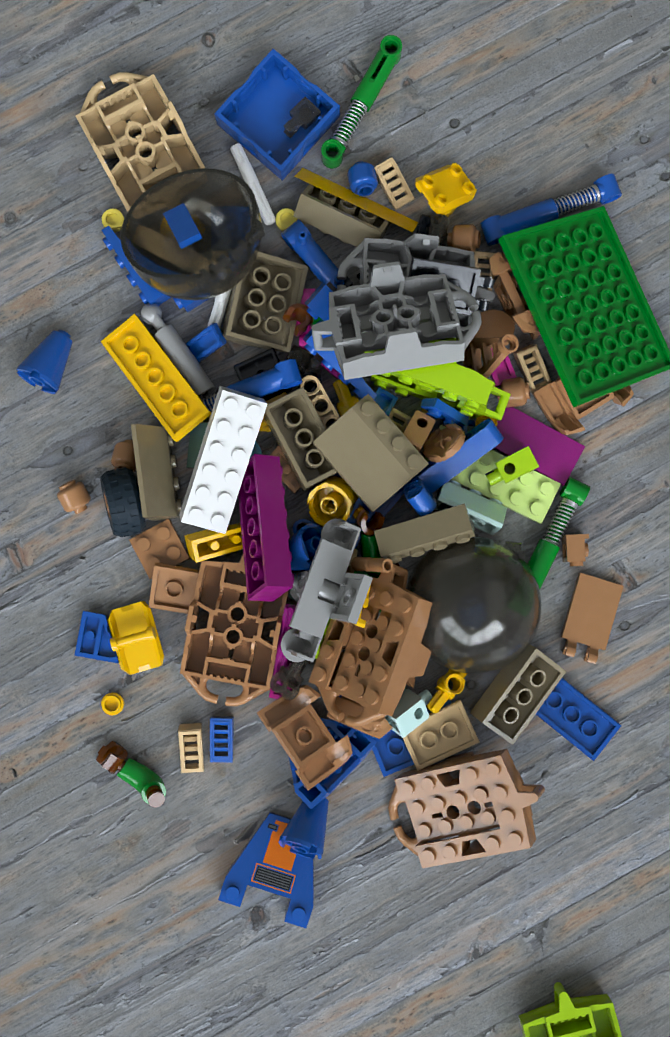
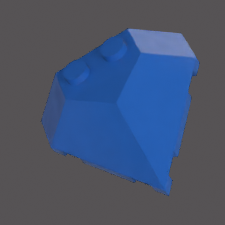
M320 718L336 742L348 735L352 755L339 769L309 791L296 774L297 768L289 757L295 793L311 810L329 796L374 748L377 742L370 735L340 722Z

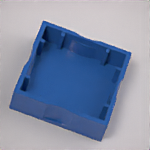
M272 49L252 71L248 80L231 94L214 115L216 123L220 128L283 181L340 117V105L317 85L306 80L296 67L275 49Z

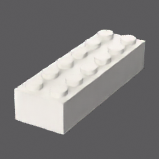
M223 386L219 387L179 514L181 522L223 534L226 533L267 407V402L264 399Z

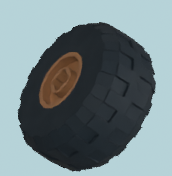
M125 467L106 471L100 477L113 534L119 537H126L141 533L146 528V521L142 517L139 487L133 470Z

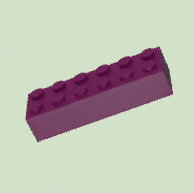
M254 454L249 459L238 493L248 601L273 602L290 590L294 584V575L291 572L292 554L289 551L288 543L290 534L286 524L287 509L284 505L285 488L282 486L283 468L280 465L279 456Z

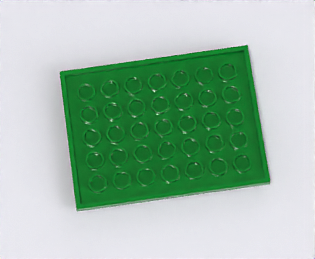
M604 206L509 233L498 239L573 408L670 370V350Z

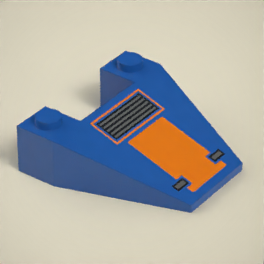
M270 812L229 868L218 900L240 907L247 885L290 898L284 922L307 928L314 905L313 859L290 852L291 847L286 844L284 848L279 845L280 836L291 819Z

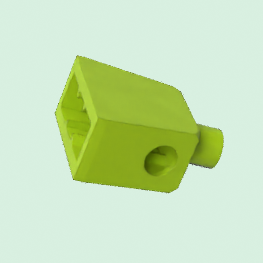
M529 446L495 463L497 468L485 475L491 486L502 480L507 484L537 469L539 465ZM512 464L515 467V471L507 474L504 468Z

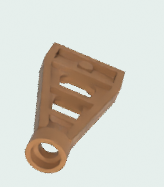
M513 334L494 338H473L464 351L463 366L488 378L509 354L518 349V339ZM508 341L510 343L509 349L504 346V342Z

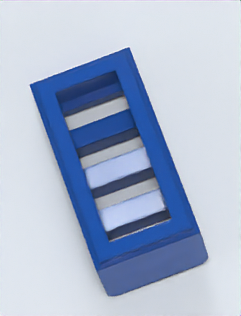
M210 717V762L233 763L234 717ZM216 725H228V729H216ZM216 734H228V738H216ZM216 743H228V747L215 746ZM215 751H227L228 756H215Z

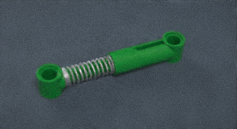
M387 35L382 39L377 54L351 98L349 110L344 114L345 116L341 123H339L333 137L322 144L321 158L327 168H337L342 164L343 154L346 150L347 142H349L353 135L352 132H355L354 129H357L358 122H361L360 119L365 115L364 112H369L394 66L400 61L402 42L397 36ZM387 49H394L395 52H394V53H389V52H387L386 50H387ZM330 151H335L337 155L335 157H330L327 155V153Z
M572 477L568 478L560 492L562 500L560 506H558L559 509H556L557 513H554V520H551L552 523L547 528L549 531H546L545 538L539 539L517 587H515L508 599L507 608L525 617L530 615L541 586L560 549L558 541H561L560 537L562 538V534H565L563 531L566 530L565 526L568 527L567 523H570L568 520H571L572 512H575L574 510L577 509V506H581L590 491V486Z

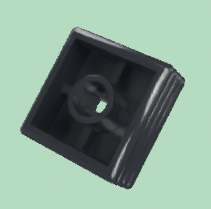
M270 348L234 365V370L241 381L274 368L277 363H280L275 349ZM292 388L281 389L260 398L267 401L284 392L291 391Z

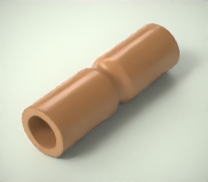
M354 557L351 566L356 571L389 573L393 569V562L388 558Z

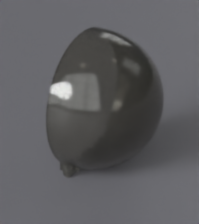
M203 168L171 175L145 191L135 201L124 219L121 230V245L127 260L135 272L145 283L158 292L182 300H204L229 291L247 275L257 258L261 239L265 236L259 207L249 185L240 177L230 172ZM184 203L202 239L181 249L163 213Z
M475 536L465 543L458 544L455 542L448 544L442 550L431 549L419 560L409 576L406 589L432 602L428 624L421 644L431 651V660L456 672L481 674L507 666L528 648L540 624L542 601L536 577L525 562L526 553L521 551L522 543L506 541L503 544L501 540Z

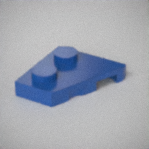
M83 611L74 656L119 663L117 653L112 650L110 644L112 635L106 614Z

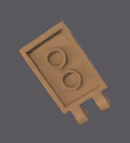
M578 573L560 636L566 639L562 652L563 655L574 657L578 642L588 645L584 661L596 664L598 650H606L623 585Z

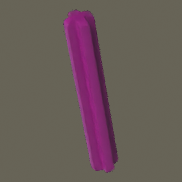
M286 604L284 608L271 686L278 689L283 688L288 659L281 650V640L284 634L292 629V627H289L296 606Z

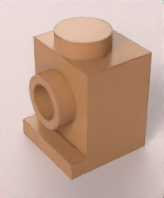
M589 534L562 535L563 562H570V566H583V561H586L585 557H588L589 554L588 544L585 543V539H589Z

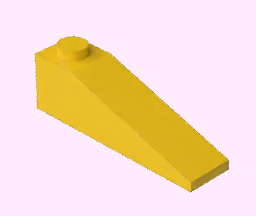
M241 523L228 525L225 534L206 529L184 536L189 557L196 563L243 549Z

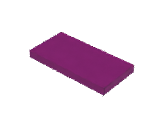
M506 407L502 420H497V428L504 436V439L494 449L510 456L529 446L539 465L534 471L564 486L585 446L514 407Z

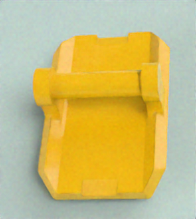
M457 163L443 166L417 177L415 180V186L418 191L424 194L432 210L436 214H440L443 219L449 217L457 207L472 201L477 192L475 185Z
M140 601L111 610L107 619L112 635L110 644L112 650L117 653L121 669L127 674L132 675L162 666L164 653L149 605L145 601Z

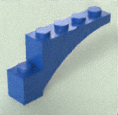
M110 226L102 229L105 238L102 239L109 251L115 250L117 256L114 258L121 269L126 267L130 274L126 276L133 287L138 285L142 291L138 295L144 304L150 303V305L157 304L159 306L173 297L179 309L184 307L188 313L210 299L195 275L192 277L183 276L156 267L130 250L117 237Z
M323 282L305 302L309 307L306 311L315 320L318 317L321 318L317 323L329 320V292L333 291ZM312 329L306 334L303 340L307 344L304 347L314 356L318 353L324 358L321 362L330 371L335 368L340 373L337 377L346 385L351 383L356 387L354 392L361 399L367 394L373 399L377 396L362 377L344 380L335 352L315 350ZM322 335V338L324 339L331 335Z

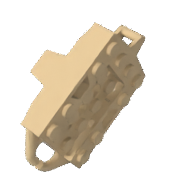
M119 72L110 75L109 78L113 85L119 82H126L129 86L100 101H97V97L106 87L102 80L96 83L88 92L80 113L75 116L131 219L165 206L171 210L181 205L179 199L209 179V176L187 135L181 118L172 102L168 100L155 75L144 76L129 72ZM174 123L180 134L167 135L166 131ZM134 133H141V135L135 136L136 138H132ZM145 152H152L149 157H142ZM119 158L120 161L110 171L105 159Z

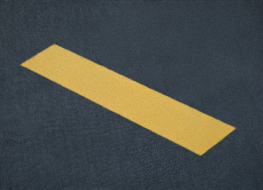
M303 167L294 176L410 232H413L419 223L366 197L359 196L351 190Z

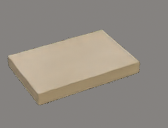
M461 700L442 707L436 714L433 712L429 713V718L403 738L417 771L480 743Z

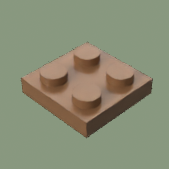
M170 519L129 540L149 579L153 577L155 563L177 566L190 559Z
M155 563L149 607L188 614L189 605L194 599L199 570Z

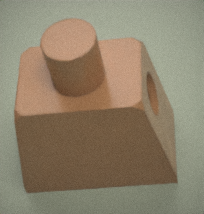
M423 408L421 411H415L403 433L418 452H420L436 422L433 417L427 414L428 411Z

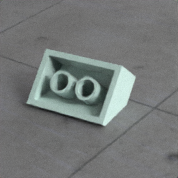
M449 480L441 486L435 499L437 506L434 510L441 511L465 504L475 528L492 536L502 528L507 507L503 506L501 501L482 497V493L474 489H464L459 482Z

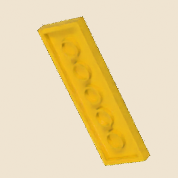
M133 314L101 341L175 442H178L211 415L209 409L136 314Z

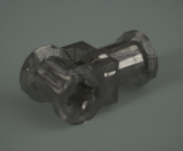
M290 661L287 667L281 666L278 673L271 678V690L281 693V696L286 700L294 699L298 695L300 685L304 680L300 675L306 665L310 664V661Z

